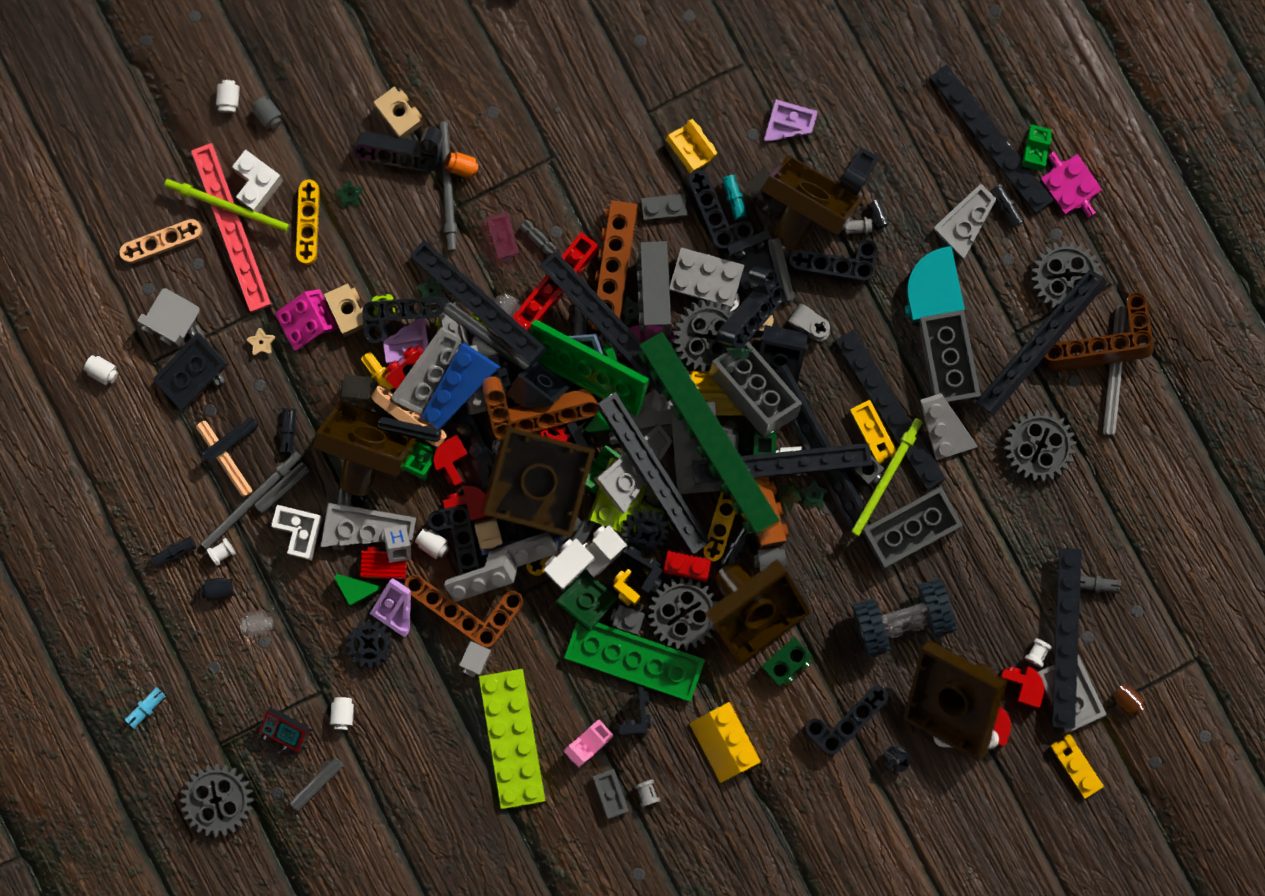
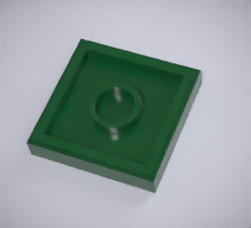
M584 571L556 601V605L590 632L617 603L619 598Z

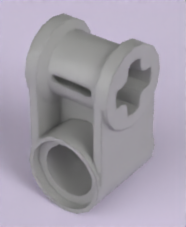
M801 303L787 321L796 330L808 333V336L815 341H824L830 334L829 322ZM816 327H824V332L816 333Z

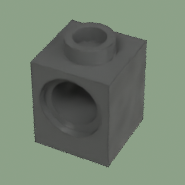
M872 456L871 466L874 469L872 475H865L862 467L850 469L866 486L870 483L875 485L883 476L881 472L884 468Z

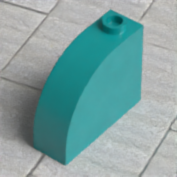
M951 246L928 253L916 264L911 272L906 287L907 305L904 306L906 318H910L911 324L918 323L920 317L960 310L965 311Z

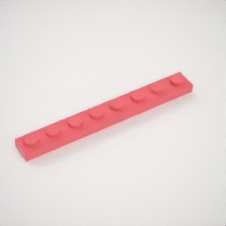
M210 143L191 150L207 194L234 203L213 144ZM211 205L250 312L252 313L271 306L239 215Z

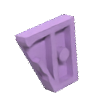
M776 100L764 140L771 141L812 133L818 111Z
M418 318L408 326L400 329L395 335H391L383 341L387 364L394 360L398 362L404 357L403 353L411 346L415 348L419 344L424 350L429 344L425 318Z
M392 578L370 612L372 616L403 637H406L410 631L411 590Z

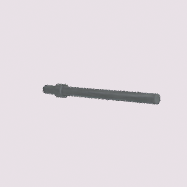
M440 122L446 218L444 234H447L448 251H455L457 224L454 221L451 173L444 168L445 158L450 152L448 122Z
M296 451L284 463L281 462L276 467L277 470L222 522L201 545L206 550L212 546L279 479L291 472L290 469L302 456Z

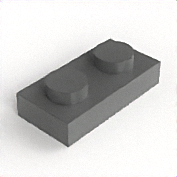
M685 194L641 198L644 221L687 217Z
M612 769L593 776L607 818L609 819L628 812L629 810L615 770Z

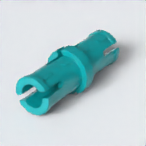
M729 175L722 178L727 193L726 200L727 203H730L734 220L737 221L748 217L742 200L744 196L743 193H740L736 176Z

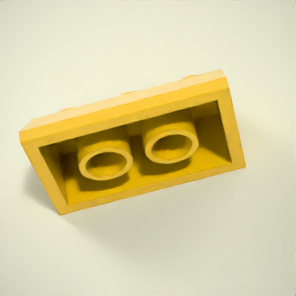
M730 702L689 723L720 783L761 762Z

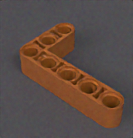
M488 377L482 383L491 427L497 439L501 438L503 427L509 426L527 432H535L590 418L599 411L596 407L597 400L595 394L586 389L565 393L551 406L524 408L518 405L508 408L503 386L499 378Z
M412 575L405 581V587L410 589L409 586L412 581H420V590L416 592L411 591V596L485 648H492L496 645L523 607L522 596L518 592L510 591L504 595L491 615L483 623L420 576ZM432 593L439 595V601L434 605L429 604L427 601L428 596ZM511 596L519 598V605L515 608L507 605V600ZM449 606L457 608V614L452 618H448L445 615V610ZM498 614L506 616V622L502 626H497L494 623V618ZM467 619H472L475 622V627L471 631H466L463 628V623ZM485 632H490L493 635V640L489 644H484L481 641V636Z

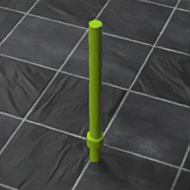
M170 179L165 181L164 187L177 191L179 195L186 198L193 197L283 232H287L289 229V224L196 190L192 185L180 184Z
M915 418L908 432L903 434L898 450L852 529V534L859 537L909 446H913L916 440L915 436L923 423L921 420Z

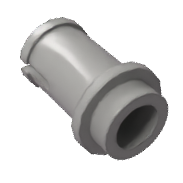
M865 217L864 220L849 221L845 226L846 235L865 233L868 235V232H872L871 219Z

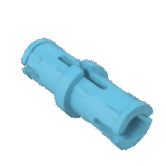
M155 687L143 701L140 700L137 703L138 707L125 718V721L130 723L136 717L130 724L131 727L135 729L147 715L153 713L152 710L166 697L162 692L155 698L161 691L160 689Z

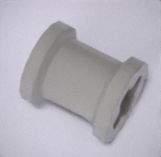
M653 779L634 786L635 789H638L641 797V807L660 801L659 797H656L652 785L654 783Z

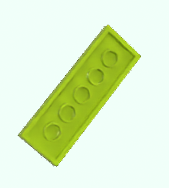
M523 669L479 676L501 809L544 802L545 795Z

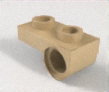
M490 517L475 521V529L481 550L485 548L492 549L503 544L497 518Z

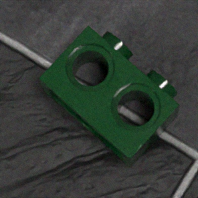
M794 636L765 662L761 668L778 687L781 684L786 687L795 679L793 674L798 669L802 672L811 664L809 659L812 655ZM799 650L803 656L800 662L792 661L790 658L791 651ZM776 665H783L786 669L785 676H776L774 674V667Z

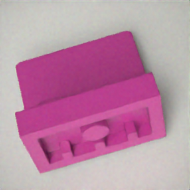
M320 289L303 292L275 312L293 350H299L320 334L333 332L339 328Z

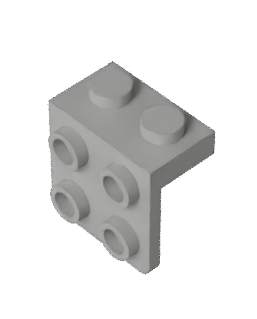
M164 288L159 293L148 314H141L137 321L142 325L141 329L150 335L155 332L161 336V341L170 346L172 343L180 346L188 333V329L191 328L200 313V308Z

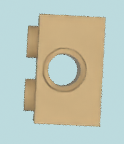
M393 87L374 101V105L396 135L400 138H406L422 126L420 120L422 115L416 107L411 109L407 103L409 99L402 90L398 92ZM398 108L405 110V114L401 117L394 115L395 110Z
M347 283L324 294L344 337L364 328L363 307L360 308L357 303L360 297L355 287L351 289ZM349 304L354 306L351 314H344L342 312L344 306Z

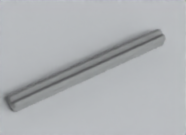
M1117 306L1115 309L1113 335L1126 333L1128 309L1125 306ZM1119 346V347H1117V349H1123V348H1124V346ZM1123 362L1110 363L1103 426V434L1109 436L1114 435L1116 432Z

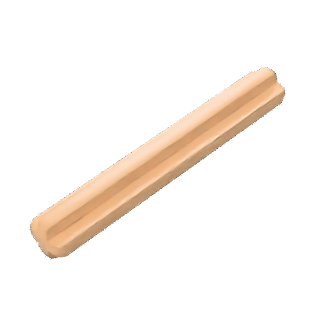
M202 421L196 426L209 447L219 440L206 421ZM227 451L219 455L217 460L241 496L246 497L251 494V487Z

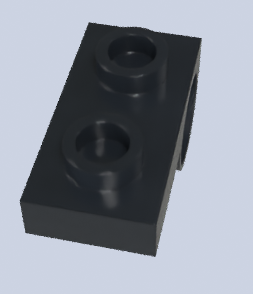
M861 147L845 171L839 185L858 195L880 157Z
M575 421L567 424V429L576 445L595 450L592 443L587 444L584 437L587 435L581 424L576 425ZM594 456L591 464L596 460Z

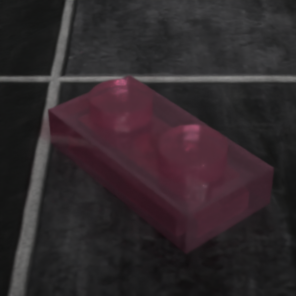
M508 211L487 217L498 260L519 255Z

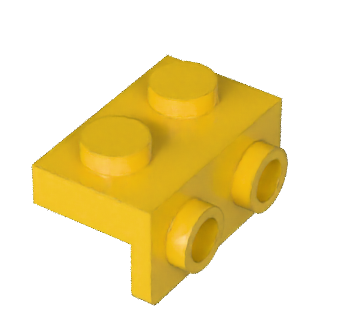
M693 119L689 120L684 127L666 137V141L690 174L692 171L698 170L710 163L717 155L713 144L708 141L700 126Z
M629 569L626 572L621 570L613 580L615 583L614 590L619 593L618 598L627 606L630 604L635 606L640 601V595L625 584L632 575Z

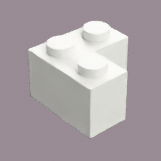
M245 150L232 166L238 175L248 181L236 198L248 209L259 213L281 185L283 179L277 172Z
M277 505L272 527L292 533L287 553L290 556L312 561L323 518L320 515Z
M610 526L606 528L600 527L593 534V542L590 545L587 543L583 545L595 557V560L586 568L593 578L622 554L624 548H627L625 542Z
M569 539L560 548L562 552L557 557L553 555L545 562V573L563 592L595 560V557L577 539L573 542Z

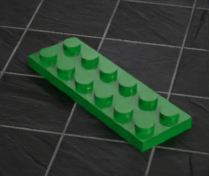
M536 319L531 323L529 333L547 349L538 361L555 374L603 399L616 392L629 413L637 416L641 412L649 382L648 378Z
M578 622L575 625L564 659L691 702L705 659L601 623H597L589 632Z

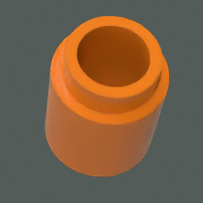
M455 151L454 153L449 152L447 154L444 168L450 173L469 179L472 175L476 174L478 163H476V158Z

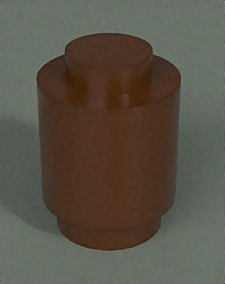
M1125 683L1112 695L1115 699L1114 702L1129 716L1132 714L1137 716L1146 707L1142 704L1145 699Z

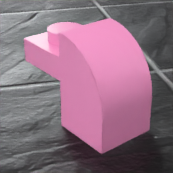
M598 720L577 740L570 744L564 752L572 762L580 767L614 735Z

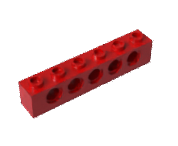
M580 232L561 257L580 275L599 251L598 244ZM546 275L512 318L529 332L531 323L535 319L542 322L564 293Z

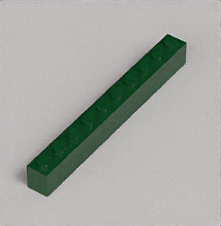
M661 332L640 344V352L638 353L640 360L644 365L648 364L651 371L649 373L653 381L660 383L663 388L661 393L667 402L671 401L674 409L672 410L679 421L683 420L686 425L684 430L690 439L694 438L698 445L696 447L697 452L701 458L705 457L709 462L708 469L712 476L719 478L721 482L719 486L725 496L729 495L733 501L731 503L733 510L737 515H742L745 520L743 525L749 534L753 533L756 538L778 525L780 519L664 333Z

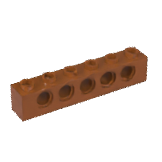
M611 200V205L606 206L605 219H608L607 228L603 227L601 240H604L605 244L604 249L599 250L598 262L602 263L601 270H596L595 283H598L597 292H594L607 306L612 308V311L621 320L638 206L635 203ZM616 221H623L625 227L617 230L613 227V224ZM613 242H619L622 248L619 251H613L610 249V245ZM610 263H615L619 268L616 272L611 273L607 271V266ZM611 284L616 289L612 294H606L603 288ZM589 320L588 326H592V332L601 333Z

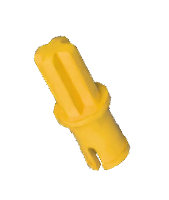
M371 352L365 354L361 361L371 373V378L375 379L379 386H383L390 391L394 389L385 378L386 368L380 365Z

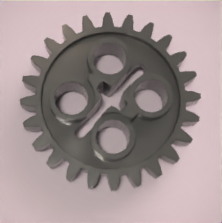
M1062 241L1059 248L1054 243L1052 245L1053 250L1046 247L1044 249L1046 255L1040 253L1038 257L1041 261L1035 260L1033 263L1038 267L1031 270V273L1036 275L1031 278V282L1037 283L1033 290H1040L1037 298L1044 296L1043 304L1051 302V309L1056 305L1058 306L1074 288V282H1079L1082 279L1080 276H1074L1069 281H1066V278L1062 277L1065 272H1067V276L1086 274L1091 269L1099 275L1103 274L1101 271H1096L1101 264L1093 263L1097 256L1089 257L1090 249L1083 252V244H1080L1078 248H1074V241L1070 243L1069 247L1066 246L1065 241ZM1071 261H1079L1082 268L1075 270L1071 266ZM1049 263H1057L1060 267V271H1052L1049 267ZM1048 276H1050V277H1062V278H1056V279H1053V280H1048V279H1047ZM1052 284H1059L1062 287V292L1055 293L1051 288Z
M699 300L698 306L696 303H691V310L686 307L683 308L684 316L677 314L680 322H673L677 326V330L671 331L672 334L676 335V338H673L671 342L677 344L673 349L676 352H680L678 357L681 360L684 359L683 364L687 366L691 364L690 368L695 370L697 367L700 371H704L705 368L710 370L713 360L732 349L731 347L720 345L717 338L688 336L689 332L717 335L719 330L715 331L714 325L720 320L721 328L731 317L733 312H728L729 307H721V303L717 301L714 304L712 300H707L706 303L703 300ZM699 318L700 326L695 329L694 322ZM697 340V348L692 351L691 344ZM717 342L718 349L712 352V345Z
M1039 410L1035 411L1034 416L1027 412V419L1019 416L1020 424L1013 422L1012 426L1015 430L1008 429L1007 433L1011 437L1004 439L1005 442L1010 443L1009 446L1004 447L1005 451H1010V454L1005 458L1013 459L1010 467L1017 465L1016 474L1024 471L1023 478L1026 479L1030 474L1032 475L1033 482L1037 479V476H1040L1041 482L1045 481L1046 475L1050 480L1054 479L1053 473L1061 476L1060 468L1067 470L1069 467L1065 462L1072 463L1073 459L1069 455L1076 453L1075 450L1071 449V446H1074L1076 442L1070 441V438L1075 434L1067 433L1070 425L1063 427L1064 418L1057 421L1056 413L1050 418L1048 417L1047 410L1043 413V416H1040ZM1036 426L1040 430V435L1037 437L1032 436L1029 428ZM1048 428L1049 433L1042 444L1044 448L1039 451L1034 464H1032L1031 459L1038 448L1036 444L1042 439L1045 429ZM1050 436H1057L1060 440V445H1051L1049 441ZM1020 447H1029L1031 451L1030 456H1023L1020 453ZM1042 455L1050 458L1051 463L1049 466L1041 464L1040 457Z
M683 578L680 579V584H676L672 580L671 587L664 583L665 591L657 590V594L660 597L651 598L656 605L649 606V609L653 610L654 613L648 615V618L655 619L650 624V627L657 626L658 628L654 635L661 633L660 641L668 639V647L673 642L676 643V650L680 648L681 644H684L685 650H688L691 643L694 648H697V641L704 645L705 640L703 637L706 636L711 639L712 636L709 630L715 631L707 616L704 622L697 623L693 615L697 611L705 613L719 603L718 601H711L715 594L707 595L708 586L701 589L700 581L696 585H692V578L689 579L688 584L684 583ZM684 593H690L693 596L694 600L691 604H684L681 601V596ZM697 602L701 603L698 608L689 612L688 619L682 617L671 626L667 625L669 621L680 615V609L686 611ZM666 605H671L675 609V614L667 617L663 614L662 609ZM682 623L687 626L688 631L685 635H678L675 632L677 624Z
M219 764L215 765L214 770H212L210 765H206V772L199 768V776L191 774L193 782H185L189 789L181 791L187 795L186 798L180 800V802L186 803V806L181 811H188L189 813L184 818L185 820L192 818L193 821L190 827L199 825L198 833L206 829V836H209L212 831H214L215 837H219L220 831H222L224 836H227L228 829L236 832V824L241 827L244 826L241 821L242 818L249 819L245 812L253 811V808L248 806V803L254 801V799L248 798V794H251L253 790H246L245 787L250 782L241 781L244 774L235 776L236 768L228 772V765H225L222 770ZM224 780H227L231 785L227 793H223L220 790V784ZM211 781L215 782L217 797H222L219 807L223 814V820L219 818L218 805L212 803V800L215 799V793L211 786ZM202 786H206L209 790V794L205 799H201L198 795V791ZM229 802H233L236 805V811L232 815H229L225 810ZM207 808H211L214 811V818L210 821L204 818V811Z

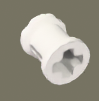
M224 538L223 542L216 547L207 549L216 566L220 565V562L228 556L236 555L227 538Z
M1036 638L1029 655H1026L1024 658L1036 666L1043 667V660L1048 651H1051L1053 647Z

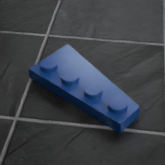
M466 343L461 344L421 418L435 428L441 429L482 386L483 381L491 377L500 366Z

